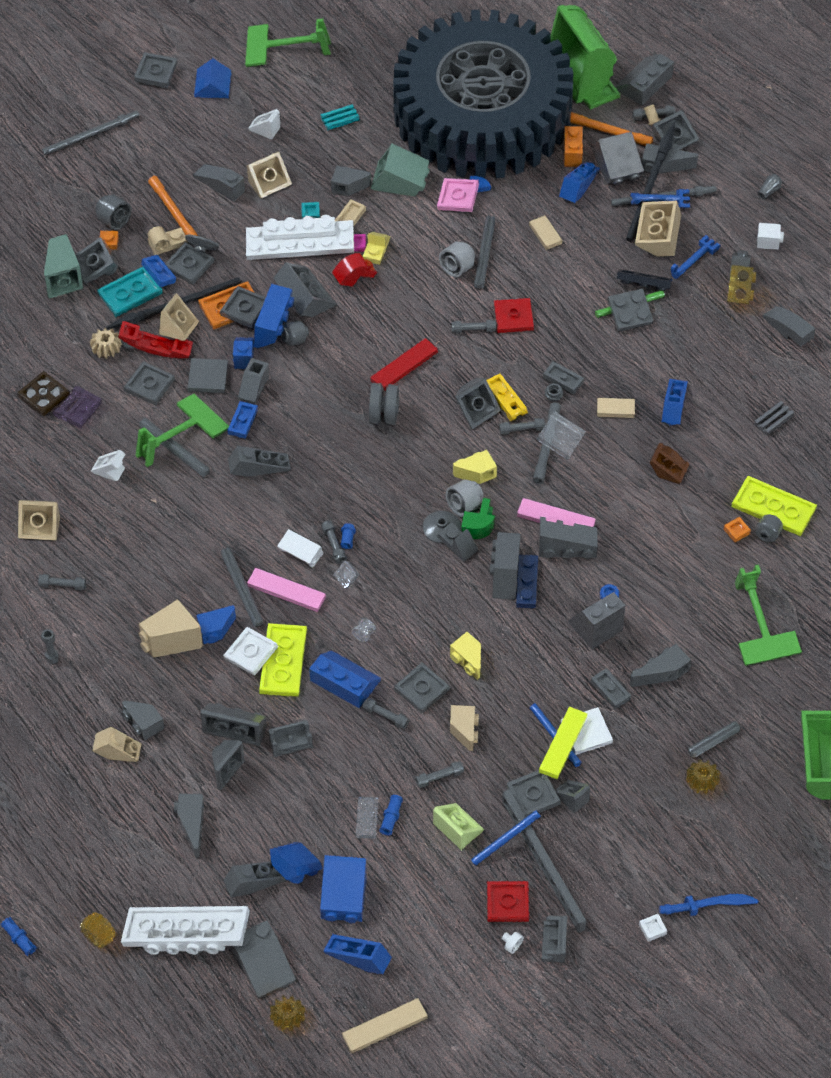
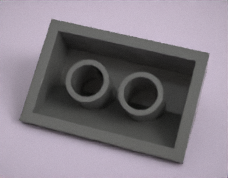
M662 54L645 57L615 88L619 93L642 106L673 76L674 61Z
M286 262L273 278L278 286L292 289L293 305L296 308V312L301 316L314 317L336 305L335 301L308 267Z
M208 703L200 712L203 733L231 740H240L252 745H261L267 728L266 716L257 712L250 713L240 708L233 709L222 704Z

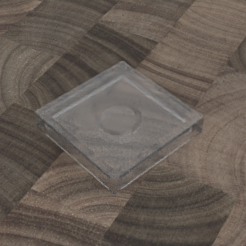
M554 411L536 440L568 460L586 431Z

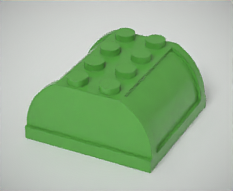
M560 5L556 11L551 32V42L558 39L562 44V54L568 53L570 67L573 68L572 98L575 103H581L585 97L589 99L595 96L596 93L601 92L608 85L617 59L582 8L575 5Z
M801 711L806 788L811 795L817 798L831 799V711Z

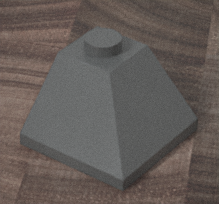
M486 378L472 379L461 386L455 395V399L471 429H474L501 411Z
M224 740L212 752L218 790L221 791L244 763L243 743L240 740Z

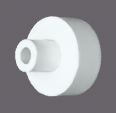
M506 932L502 936V940L506 942L504 949L513 954L522 944L524 937L518 932L512 935Z

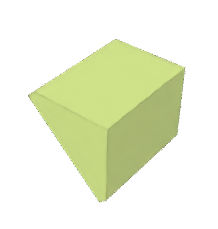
M457 803L437 806L433 809V824L461 850L484 830Z

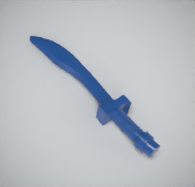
M728 894L694 901L692 896H687L683 904H664L659 906V913L669 915L671 913L689 911L690 916H695L698 914V908L717 904H757L759 901L754 897L744 894Z

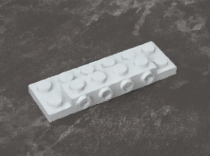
M323 215L321 218L305 216L303 219L298 220L289 217L284 221L269 219L267 222H263V227L246 228L247 260L354 253L353 220L335 221V218L329 215Z
M248 906L129 908L121 943L123 947L143 946L144 950L152 955L158 954L159 951H167L173 955L178 954L179 951H187L189 954H197L198 951L217 954L218 951H224L225 946H242L250 910Z

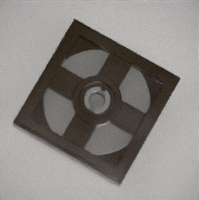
M45 371L41 372L17 392V396L42 416H45L70 395V391Z

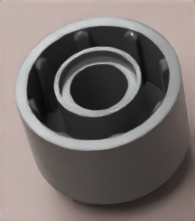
M115 194L103 196L96 204L98 220L113 230L122 228L131 216V205Z

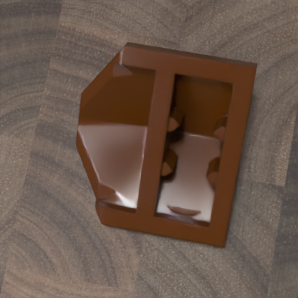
M661 442L657 445L649 462L658 478L677 484L681 483L689 466V462H685L679 453L671 447L663 445Z

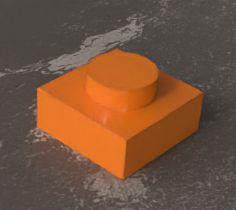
M100 231V237L106 242L110 249H117L118 231Z
M740 517L725 524L723 529L734 542L748 536L751 532V529Z

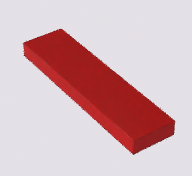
M425 338L371 376L370 381L372 383H382L385 391L389 384H395L437 354L438 349Z

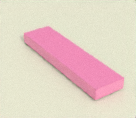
M523 498L517 512V517L540 523V516L546 517V521L556 523L557 520H561L563 524L570 526L576 523L594 527L596 521L592 517Z
M258 568L254 569L247 582L248 587L315 612L319 611L326 598L325 593Z

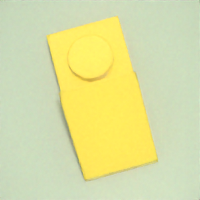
M376 232L368 233V244L363 254L364 260L367 259L374 264L380 265L390 236Z

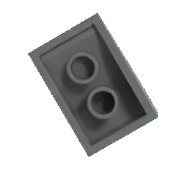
M267 920L245 931L242 946H231L232 952L258 999L296 982V978L281 945Z

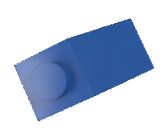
M235 338L233 347L234 369H246L249 361L253 358L254 338Z
M234 605L196 615L197 623L201 627L203 644L215 643L224 638L236 619Z

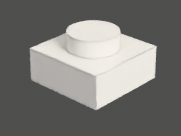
M659 914L639 921V926L648 942L667 935V929Z

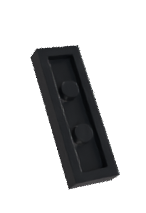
M623 269L618 270L616 278L620 279L622 283L631 284V282H636L642 287L652 285L656 286V289L664 291L667 288H671L673 281L671 278Z

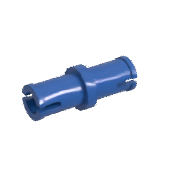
M392 795L388 808L384 810V819L379 829L384 835L392 834L395 822L399 819V810L403 803V798L399 795Z
M12 917L6 918L1 923V927L10 935L11 941L17 944L26 956L34 953L37 947L26 936V931L20 929Z

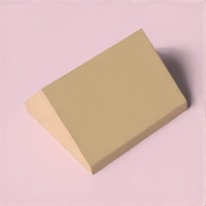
M279 151L247 165L248 182L260 198L292 185Z
M178 294L172 297L161 312L159 334L184 341L199 321Z
M19 500L18 538L57 540L60 521L58 503Z

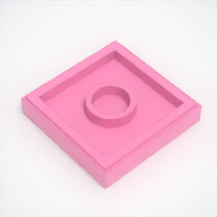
M444 178L437 204L438 210L472 212L479 181Z

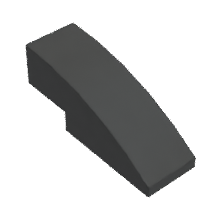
M776 306L763 315V318L787 340L791 338L800 347L814 338L815 328L803 318L787 309Z

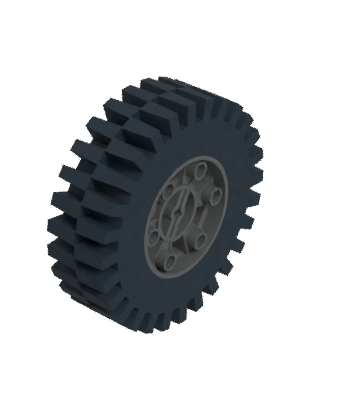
M471 10L470 22H464L460 12L452 13L451 26H448L442 17L434 20L433 31L424 25L419 29L418 39L411 36L406 41V50L401 49L398 54V63L394 65L393 102L394 120L396 127H399V136L402 141L408 140V147L412 153L415 154L421 151V157L429 160V164L437 158V167L441 172L446 173L451 164L455 163L456 176L465 178L468 167H475L476 176L484 179L486 168L488 167L494 168L496 179L505 178L506 165L510 164L516 175L523 173L525 160L534 168L541 163V154L549 158L554 153L555 144H562L565 126H570L573 97V68L570 67V58L568 53L562 54V44L558 39L551 42V32L544 28L536 34V22L530 19L519 28V15L510 13L506 23L500 22V11L491 10L489 21H481L480 10ZM461 99V103L459 104L455 100Z

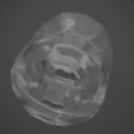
M361 618L358 621V626L352 629V634L358 640L367 642L370 639V634L376 631V626L367 618Z

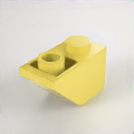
M485 450L453 463V475L457 478L481 484L497 477V466L489 452Z
M466 632L450 645V657L455 663H459L468 675L474 676L478 680L481 669V643L470 633Z

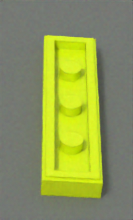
M571 707L568 708L539 768V773L555 779L559 778L587 719L588 713Z

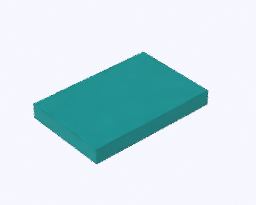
M144 267L97 290L98 295L115 317L163 294L162 288L158 286Z

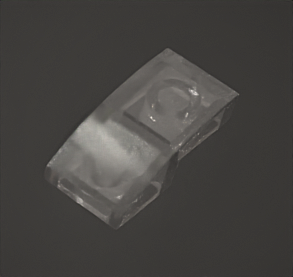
M358 797L356 838L376 839L378 798Z

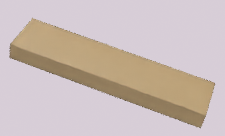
M417 998L343 1032L342 1037L352 1054L428 1019V1015Z

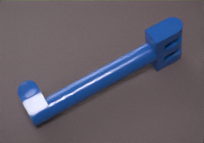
M688 189L676 190V195L631 193V198L633 199L631 200V205H637L641 201H677L679 208H690V204L683 203V201H690V197L683 196V194H690Z
M705 235L699 241L701 248L679 268L677 264L672 265L671 274L673 278L677 279L706 252L713 255L721 245L719 243L714 245L715 241L713 239L709 240L710 237Z

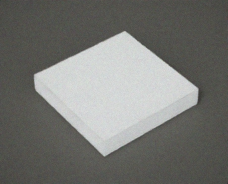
M246 627L223 656L225 660L255 676L278 648L276 642Z
M598 707L585 711V713H588L587 719L572 748L576 755L613 743L611 734Z

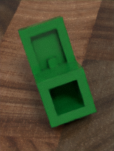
M483 498L480 513L464 512L461 531L464 532L468 529L473 539L485 538L494 529L495 516L493 515V507H490V499Z

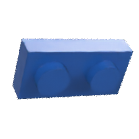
M158 255L142 259L141 265L159 287L175 283L176 277Z
M240 401L228 428V435L246 439L258 411V406Z

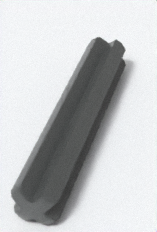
M733 721L688 748L689 755L695 758L740 731L739 724Z

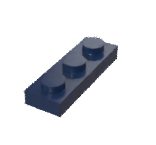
M519 555L516 607L536 608L538 555Z

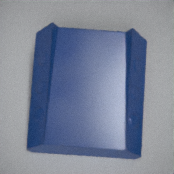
M294 842L270 849L272 866L286 880L292 883L299 884L303 881L305 875L313 876L323 869L320 861L301 842Z

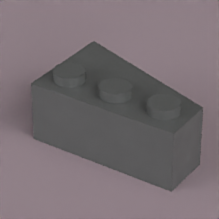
M540 516L539 557L597 558L598 542L596 527L576 523L570 526L563 524L561 520H557L555 523L546 521V517Z
M498 532L497 540H493L490 575H493L492 598L516 600L521 534Z

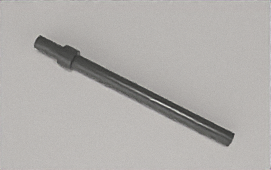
M136 110L126 115L121 114L114 120L43 148L42 153L45 156L115 126L125 125L128 121L139 117V113Z
M716 185L707 187L694 186V188L688 189L690 194H683V196L695 195V197L703 196V194L716 193ZM669 191V192H662V193H654V194H656V195H676V191ZM631 197L611 199V206L631 204L633 199Z

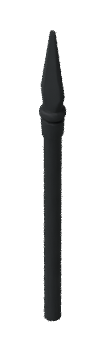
M675 122L671 124L659 143L660 148L657 152L655 164L643 194H651L661 165L672 147ZM647 201L639 203L626 236L627 241L631 242L639 224L642 202Z
M237 277L181 297V299L186 304L239 285L241 281ZM168 303L151 309H145L143 312L140 310L137 313H128L107 326L106 329L120 328L122 321L136 325L140 321L161 313Z

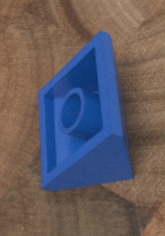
M214 58L199 67L196 74L194 97L229 98L231 70Z

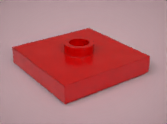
M530 298L494 300L497 333L534 331Z
M487 881V922H529L528 881Z

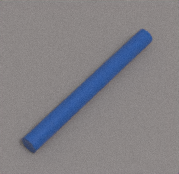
M536 703L531 705L530 710L554 739L557 733L555 727ZM571 750L568 758L575 767H578L582 762Z
M535 810L478 853L471 861L475 866L541 817V815Z

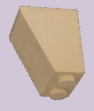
M179 600L174 601L139 623V636L142 641L140 645L144 652H149L153 658L203 647L200 625Z

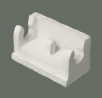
M289 529L277 546L281 551L301 559L311 567H314L323 555L321 546Z

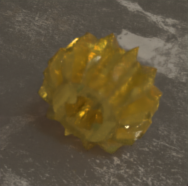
M701 759L698 760V764L692 762L691 767L687 769L686 782L690 783V789L697 788V794L700 790H703L705 794L708 793V789L714 791L716 785L720 782V770H716V764L709 765V759L706 763H703Z
M93 912L80 924L81 931L94 946L99 948L107 946L116 936L115 929L102 914Z
M283 995L282 1001L275 999V1005L270 1007V1012H272L270 1020L274 1021L275 1028L281 1026V1030L284 1031L286 1027H289L291 1032L293 1031V1026L300 1028V1021L305 1020V1007L301 1006V1000L294 1001L293 995L289 999H286Z

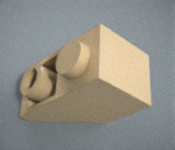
M451 705L450 733L469 751H473L474 743H478V731H474V726H478L479 714H475V706Z
M109 727L96 733L93 751L106 759L137 762L142 743L113 727Z

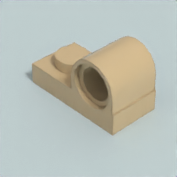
M157 226L148 232V243L154 255L180 248L185 242L188 243L182 228L165 233L162 227Z

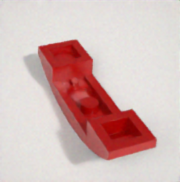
M122 321L118 338L125 343L158 356L189 358L193 341L171 340L140 331V326Z

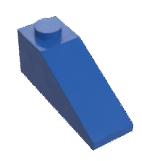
M669 379L662 422L668 425H680L688 381Z
M332 934L323 950L325 954L366 972L382 975L392 959V956L382 943Z

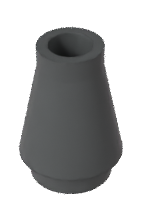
M776 174L767 176L762 187L757 192L758 196L765 200L768 196L779 190L783 183L781 178Z

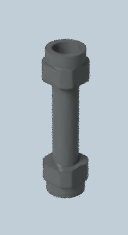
M668 105L664 109H656L658 116H666L667 118L675 113V107ZM641 108L632 110L633 120L642 121L643 118L647 117L646 112L642 111Z
M488 319L486 322L461 323V321L452 322V333H461L463 330L496 331V320Z
M534 418L532 422L509 424V422L499 423L500 435H509L511 431L528 429L541 431L545 429L544 418Z
M325 521L321 527L324 535L328 536L334 551L333 558L337 564L344 563L347 560L344 549H341L335 536L334 524L332 521Z
M40 574L38 585L48 588L49 585L74 587L75 590L81 591L86 588V579L82 577H76L75 580L50 577V574Z
M46 629L41 635L42 642L46 644L47 649L45 658L48 663L55 664L59 659V654L55 650L53 643L56 640L52 630Z
M367 698L363 704V709L367 712H376L395 722V726L405 729L410 719L401 713L397 715L377 705V701Z
M461 761L450 763V767L427 775L421 773L415 777L418 788H424L429 786V782L452 774L458 776L464 773V768Z

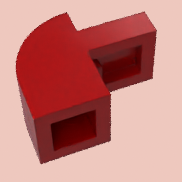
M354 253L345 257L332 271L339 284L345 286H354L360 276L374 278L377 274L372 262L367 259L364 260L360 253Z

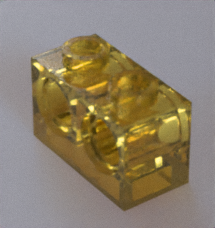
M731 266L727 302L749 304V301H753L754 290H751V283H755L757 272H753L752 267ZM740 271L748 273L749 277L746 281L738 279ZM738 289L745 290L746 297L744 299L736 297L735 293Z

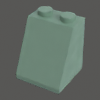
M391 143L377 163L370 189L415 197L419 191L422 192L425 188L426 182L424 179L430 170L428 168L429 160Z
M67 234L49 239L44 269L49 299L83 289L80 265Z

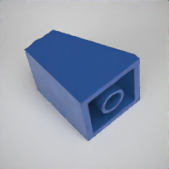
M325 855L320 906L321 919L327 921L345 920L349 923L362 922L367 881L366 858Z

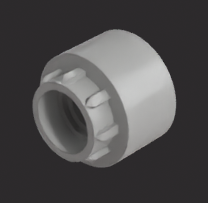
M454 242L439 254L441 267L452 277L461 276L474 265V250L469 244L464 242Z
M466 479L447 488L445 494L450 509L459 517H463L465 511L473 512L479 509L484 498L479 484Z

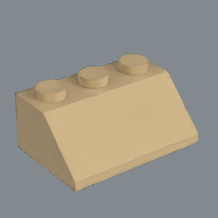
M677 201L642 202L635 241L636 246L655 256H675L681 220V212Z

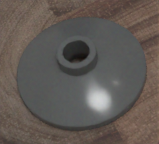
M185 235V239L195 246V251L205 253V250H215L220 247L218 243L207 238Z
M435 511L425 518L423 532L429 540L444 544L437 537L438 533L451 522L461 530V523L458 517L451 512Z

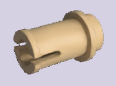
M654 104L644 108L649 120L648 125L652 126L661 120L658 117Z

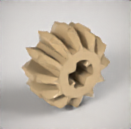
M104 328V331L97 330V334H92L90 347L93 354H97L99 358L104 356L107 359L108 356L114 357L115 353H119L122 343L118 338V332L114 333L113 329L107 331Z

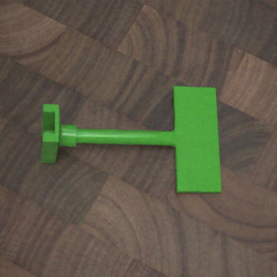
M324 19L316 20V33L276 40H268V24L248 27L246 67L265 65L268 47L312 42V44L320 43L323 55H330L328 45L331 44V40Z
M192 394L177 402V406L191 419L158 437H154L145 427L138 431L135 456L137 458L143 456L146 459L145 465L149 467L154 462L155 448L159 447L160 443L197 424L211 438L226 432L229 425L195 394Z
M755 565L753 572L745 573L744 568H741L735 580L737 590L745 588L746 592L749 593L762 634L760 639L738 644L745 666L802 653L795 631L773 636L769 634L756 592V582L761 573L759 565Z

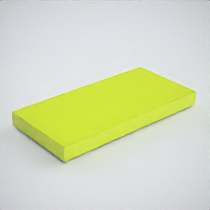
M747 476L731 507L758 519L767 514L775 515L781 520L784 530L801 536L817 505Z
M268 623L266 637L276 642L278 648L262 666L260 694L299 697L307 626Z

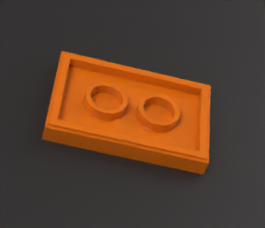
M248 281L198 300L213 330L235 322L220 316V310L237 286L254 292Z

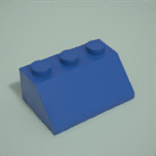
M271 284L255 324L254 348L275 343L277 337L282 335L284 328L282 324L287 322L289 316L288 309L292 308L294 304L292 289Z
M333 651L320 654L309 668L311 682L358 708L362 706L381 681V677Z

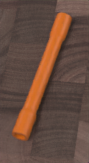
M571 112L570 123L586 126L611 135L631 132ZM632 132L635 143L644 146L647 143H653L654 137Z
M152 176L148 183L161 198L182 228L184 234L198 236L166 192L158 177Z

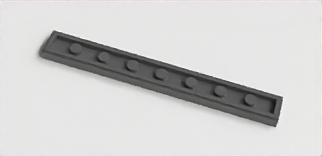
M510 789L504 791L502 803L515 825H517L526 817ZM529 825L520 834L577 932L584 931L586 929L585 917L533 828Z

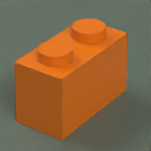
M565 126L564 167H578L582 164L583 154L582 126Z

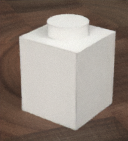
M759 223L757 248L778 250L779 243H783L784 232H780L781 224Z

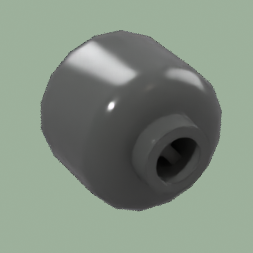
M301 321L287 322L283 325L281 339L289 346L303 344L309 335L308 327Z
M771 514L761 517L755 527L757 537L768 543L776 541L783 530L781 520Z

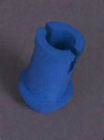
M347 523L341 528L342 540L340 546L344 549H351L356 529L353 524Z

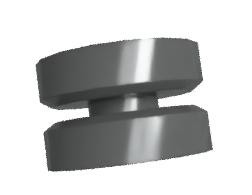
M372 383L369 403V424H379L382 420V413H384L385 424L396 425L400 404L399 384H389L386 388V395H384L383 384Z

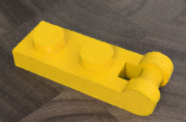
M501 374L487 379L498 404L510 421L517 419L519 415L523 416L528 413L524 403Z

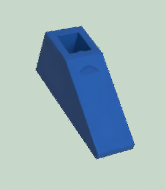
M590 162L582 163L564 177L559 197L574 203L582 198L600 168Z

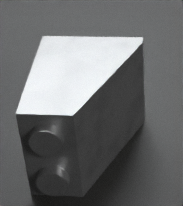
M632 131L600 139L592 150L607 185L612 183L613 185H618L627 179H630V181L637 180L644 172Z
M613 592L568 620V623L591 649H594L623 631L625 604Z

